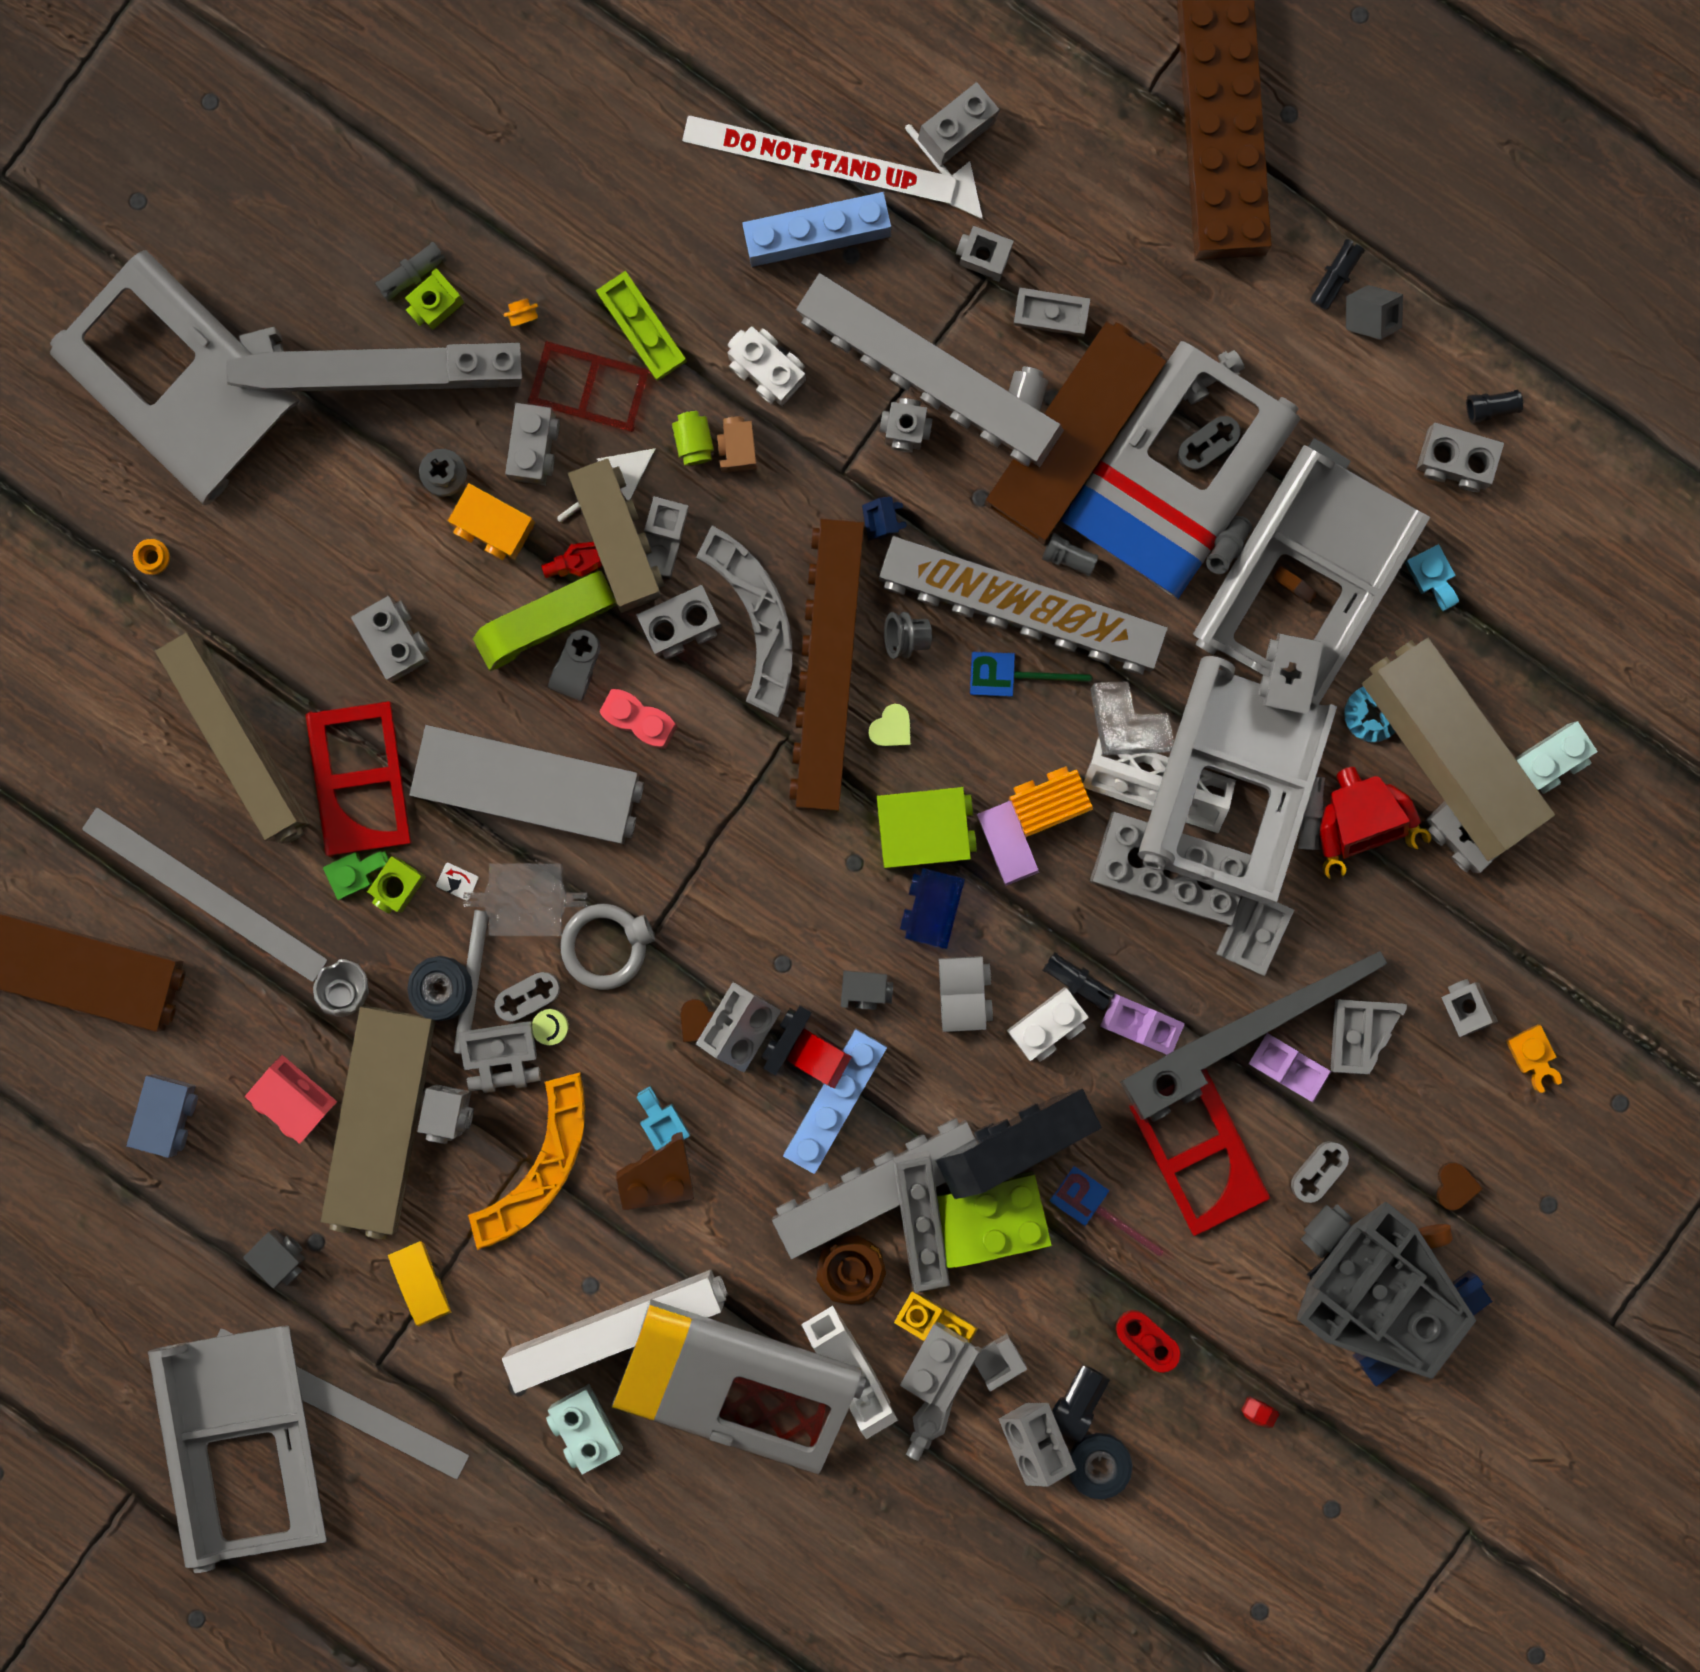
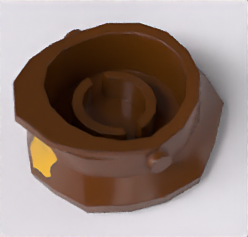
M860 1236L842 1237L832 1241L821 1250L817 1268V1282L833 1302L845 1304L865 1303L875 1296L881 1288L886 1275L880 1248Z

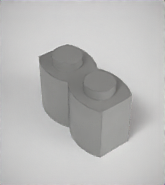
M982 956L938 958L942 1031L986 1030V1021H993L992 1000H985L984 985H991L990 963L983 964Z

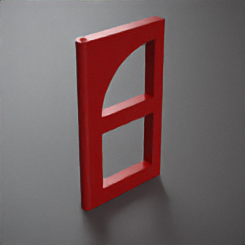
M391 702L308 712L305 714L325 855L333 857L334 855L412 844ZM381 718L388 767L333 775L326 726ZM390 782L397 831H379L357 823L343 810L335 790Z
M1207 1068L1201 1070L1208 1083L1200 1087L1203 1093L1200 1095V1098L1218 1134L1167 1159L1148 1119L1141 1120L1133 1105H1129L1141 1133L1193 1236L1270 1199V1195ZM1174 1084L1158 1092L1163 1096H1169L1174 1090ZM1225 1148L1229 1158V1176L1226 1186L1214 1205L1196 1217L1175 1173Z

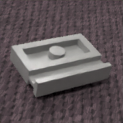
M1241 896L1233 923L1228 925L1216 955L1265 976L1294 910L1278 902L1268 904Z
M936 1322L932 1326L900 1386L927 1403L936 1405L941 1409L940 1411L945 1413L953 1402L982 1348L979 1346L975 1347L967 1342L968 1340Z

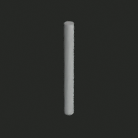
M474 911L466 969L471 976L473 991L470 1003L464 1012L459 1014L454 1053L461 1054L458 1038L459 1032L472 1029L489 915L487 911Z

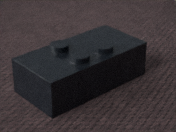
M1083 1088L1054 1096L1039 1105L1038 1103L1032 1104L1018 1112L1019 1115L1009 1121L1005 1119L996 1124L990 1123L974 1132L975 1139L936 1159L935 1161L954 1199L982 1194L1101 1129L1102 1127Z

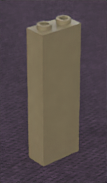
M186 632L155 650L264 840L288 844L304 835L302 829L310 824L204 641Z
M1426 638L1417 645L1411 640L1394 652L1397 656L1396 659L1390 661L1388 657H1385L1369 668L1373 675L1361 684L1487 861L1505 852L1555 816L1429 638Z
M361 1006L359 1009L321 1222L329 1223L330 1230L351 1233L352 1228L366 1230L365 1236L377 1239H387V1234L393 1235L398 1231L436 1023L433 1019L370 1006Z

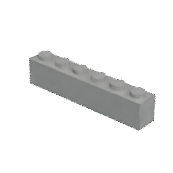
M957 1118L947 1121L937 1127L940 1133L929 1139H926L925 1135L922 1134L905 1143L907 1150L897 1155H894L892 1150L873 1159L875 1166L863 1172L860 1166L840 1176L843 1182L831 1188L828 1183H824L808 1192L809 1199L799 1204L793 1199L777 1207L776 1211L778 1214L772 1217V1222L790 1258L793 1259L899 1206L900 1201L893 1161L895 1157L929 1150L932 1158L935 1185L937 1187L945 1183L946 1181L935 1160L975 1139L967 1121L964 1120L959 1123Z

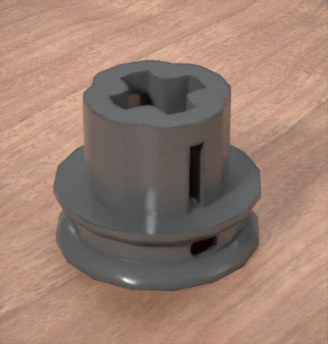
M436 449L428 453L421 461L419 477L423 486L432 494L440 497L451 496L458 493L464 486L467 479V468L461 457L454 451ZM439 462L443 466L449 463V466L446 468L448 475L445 478L439 475L432 476L436 472L434 468L436 463Z
M894 612L889 613L884 627V640L888 655L893 659L899 656L909 658L913 650L929 649L932 642V628L929 620L912 619L907 612H902L899 615Z

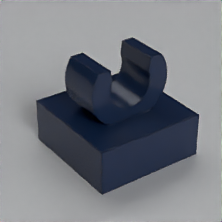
M882 497L862 505L868 540L882 539L899 532V530L907 526L906 522L899 523L896 520L895 511L904 508L902 503H893L892 497Z

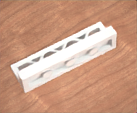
M1099 734L1083 785L1086 789L1152 811L1169 757ZM1103 749L1117 753L1121 759L1115 761L1103 757L1101 754ZM1144 762L1150 764L1155 771L1147 772L1142 770L1137 763ZM1203 769L1186 823L1219 833L1230 808L1236 780ZM1212 785L1224 789L1223 797L1210 793L1206 786Z

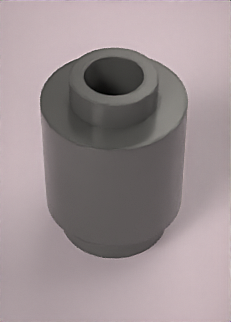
M1337 1204L1332 1209L1325 1205L1304 1229L1306 1233L1300 1240L1323 1259L1327 1253H1332L1350 1229L1351 1225L1349 1223L1353 1218Z

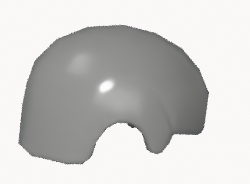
M339 959L337 963L324 967L319 972L313 986L314 1000L324 1013L337 1017L349 1016L357 1012L364 1005L369 995L368 978L357 963L346 959Z

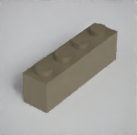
M609 458L569 472L570 482L620 612L623 613L660 599L661 595L658 588L665 585L658 566L650 568L646 555L652 553L645 533L637 534L633 521L639 520L633 501L632 499L625 501L620 490L626 487L620 467L612 468Z

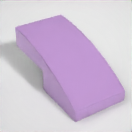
M1010 801L977 814L1005 886L1039 873Z
M1114 993L1100 1027L1167 1055L1174 1051L1185 1023Z
M1268 1033L1249 1063L1252 1067L1314 1103L1331 1074L1330 1070Z

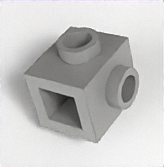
M900 398L899 403L891 402L890 412H882L879 432L886 433L885 444L892 445L891 449L911 453L913 449H921L922 439L929 440L933 419L926 418L927 407H921L920 401ZM901 418L913 420V425L910 428H903L899 421Z

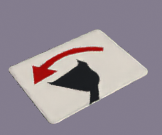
M446 863L436 887L468 901L479 877L450 863Z

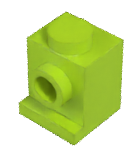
M437 268L431 272V276L405 297L410 304L406 309L408 314L419 326L425 322L431 330L435 329L465 303L459 293ZM429 295H436L434 304H424V300Z

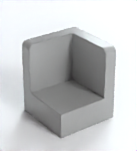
M1007 1333L984 1346L974 1362L985 1380L989 1391L996 1389L1028 1370Z

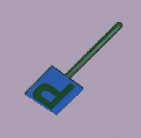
M972 652L970 695L1013 697L1014 679L1091 682L1093 680V676L1088 674L1014 672L1015 653Z

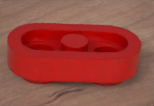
M1130 1310L1119 1317L1116 1323L1117 1336L1152 1370L1161 1373L1171 1371L1177 1366L1180 1360L1178 1344L1145 1313L1138 1310ZM1131 1322H1138L1140 1324V1331L1137 1334L1128 1333L1127 1327ZM1164 1346L1167 1348V1355L1164 1358L1155 1357L1154 1352L1157 1347Z

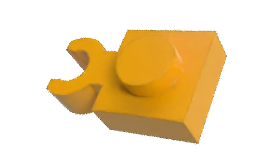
M1537 1024L1506 1039L1521 1073L1532 1070L1531 1082L1537 1092H1545L1541 1080L1547 1074L1552 1077L1554 1084L1559 1085L1562 1083L1560 1073L1554 1068H1550L1548 1061L1557 1057L1541 1025Z

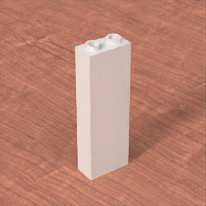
M708 1270L512 1347L503 1356L502 1361L513 1390L517 1393L634 1347L651 1299L708 1318L721 1313L728 1294L721 1276L714 1277L712 1270Z

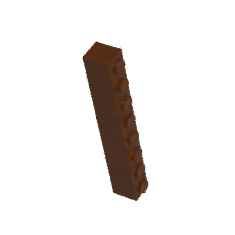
M821 519L820 528L813 527L811 549H817L818 555L817 564L810 563L808 585H815L814 599H807L805 621H812L811 635L803 636L802 656L809 657L808 670L800 671L799 692L805 693L804 707L797 706L796 728H802L801 743L794 742L792 764H799L798 779L791 778L789 800H796V808L839 812L864 522Z

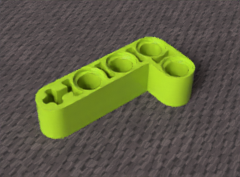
M597 571L485 624L476 632L473 641L489 671H493L516 659L522 651L616 606L617 602L602 571Z

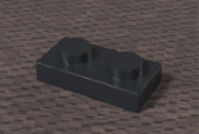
M799 1005L797 1011L789 1008L779 1026L785 1029L779 1042L772 1039L761 1057L767 1061L763 1069L776 1076L811 1016V1010L802 1005Z

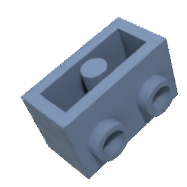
M156 1074L147 1075L127 1147L167 1158L177 1155L178 1151H182L188 1137V1130L184 1129L187 1116L193 1115L198 1101V1095L194 1094L196 1085Z

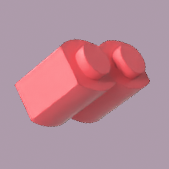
M611 689L599 711L602 717L614 727L623 731L633 732L645 744L658 749H666L678 727L665 712L654 707H644L635 696L619 689Z

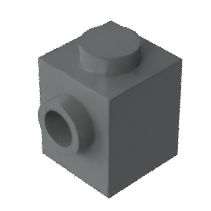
M276 1228L269 1231L243 1257L272 1288L277 1287L282 1282L286 1286L293 1282L301 1274L302 1270L298 1266L306 1258L300 1253L303 1250L300 1244L289 1235L284 1237Z

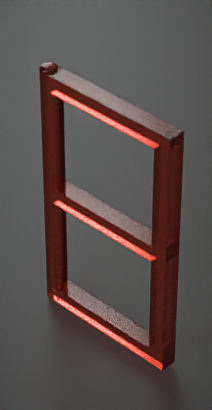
M546 341L528 403L549 407L555 411L633 432L649 369ZM551 351L592 362L579 409L538 398ZM599 364L640 375L627 422L586 411Z

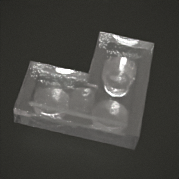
M1128 682L1094 683L1090 691L1102 755L1164 753L1172 750L1174 741L1168 714L1135 715Z

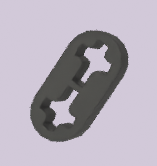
M1220 416L1187 438L1181 444L1177 453L1180 465L1186 470L1198 471L1224 454L1236 444L1240 437L1238 422L1229 416ZM1217 425H1220L1222 428L1227 426L1231 428L1232 432L1229 434L1231 441L1227 442L1222 438L1216 443H1212L1210 439L1218 432ZM1202 444L1207 446V449L1200 455L1201 462L1198 463L1195 459L1191 461L1186 459V455L1189 452L1188 446H1191L1193 449H1197Z

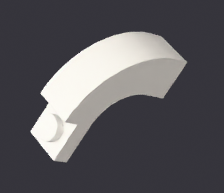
M831 1306L802 1324L804 1331L817 1354L861 1368V1376L866 1377L860 1399L853 1398L849 1407L864 1437L868 1439L898 1421L890 1406L891 1402L876 1374L835 1308Z

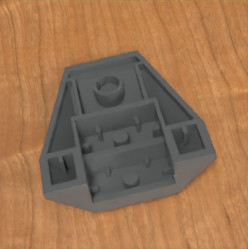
M1387 1202L1378 1206L1350 1227L1308 1283L1297 1316L1299 1322L1326 1343L1430 1379L1435 1377L1476 1322L1475 1317L1416 1225Z

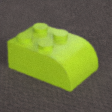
M1033 1171L1017 1174L982 1194L954 1199L950 1190L937 1193L946 1254V1268L977 1264L1052 1246Z

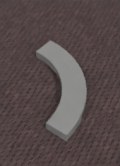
M711 526L696 558L718 572L737 592L747 609L755 634L756 667L746 702L779 717L787 696L792 671V639L785 607L768 573L750 552L731 536Z

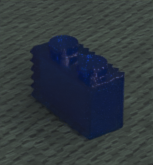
M922 868L921 875L913 874L908 894L915 896L912 910H904L899 929L906 931L905 939L947 949L965 879Z

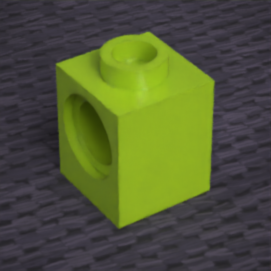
M391 856L367 892L375 897L372 903L388 914L392 910L403 912L426 876L400 858ZM393 877H398L404 886L403 892L396 898L391 897L386 889L388 881Z

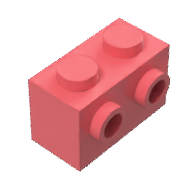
M283 1055L268 1068L245 1095V1098L252 1103L256 1111L269 1117L279 1126L284 1135L293 1138L299 1144L337 1103L333 1097Z

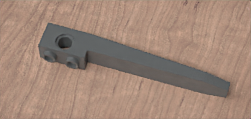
M1380 951L1176 1049L1120 1081V1084L1140 1119L1143 1120L1150 1117L1152 1122H1155L1172 1112L1169 1108V1105L1181 1099L1186 1104L1203 1094L1200 1087L1208 1082L1201 1072L1202 1069L1385 966L1387 962ZM1162 1075L1170 1077L1174 1082V1090L1169 1096L1161 1095L1156 1089V1082Z

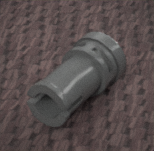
M1054 533L1051 535L1042 556V560L1046 562H1051L1058 566L1063 564L1086 574V576L1091 575L1098 559L1097 554H1092L1069 544L1068 540Z

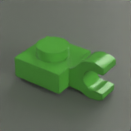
M380 851L361 860L359 853L354 852L324 866L323 870L337 900H342L371 886L372 881L369 874L382 869L389 858L385 851Z

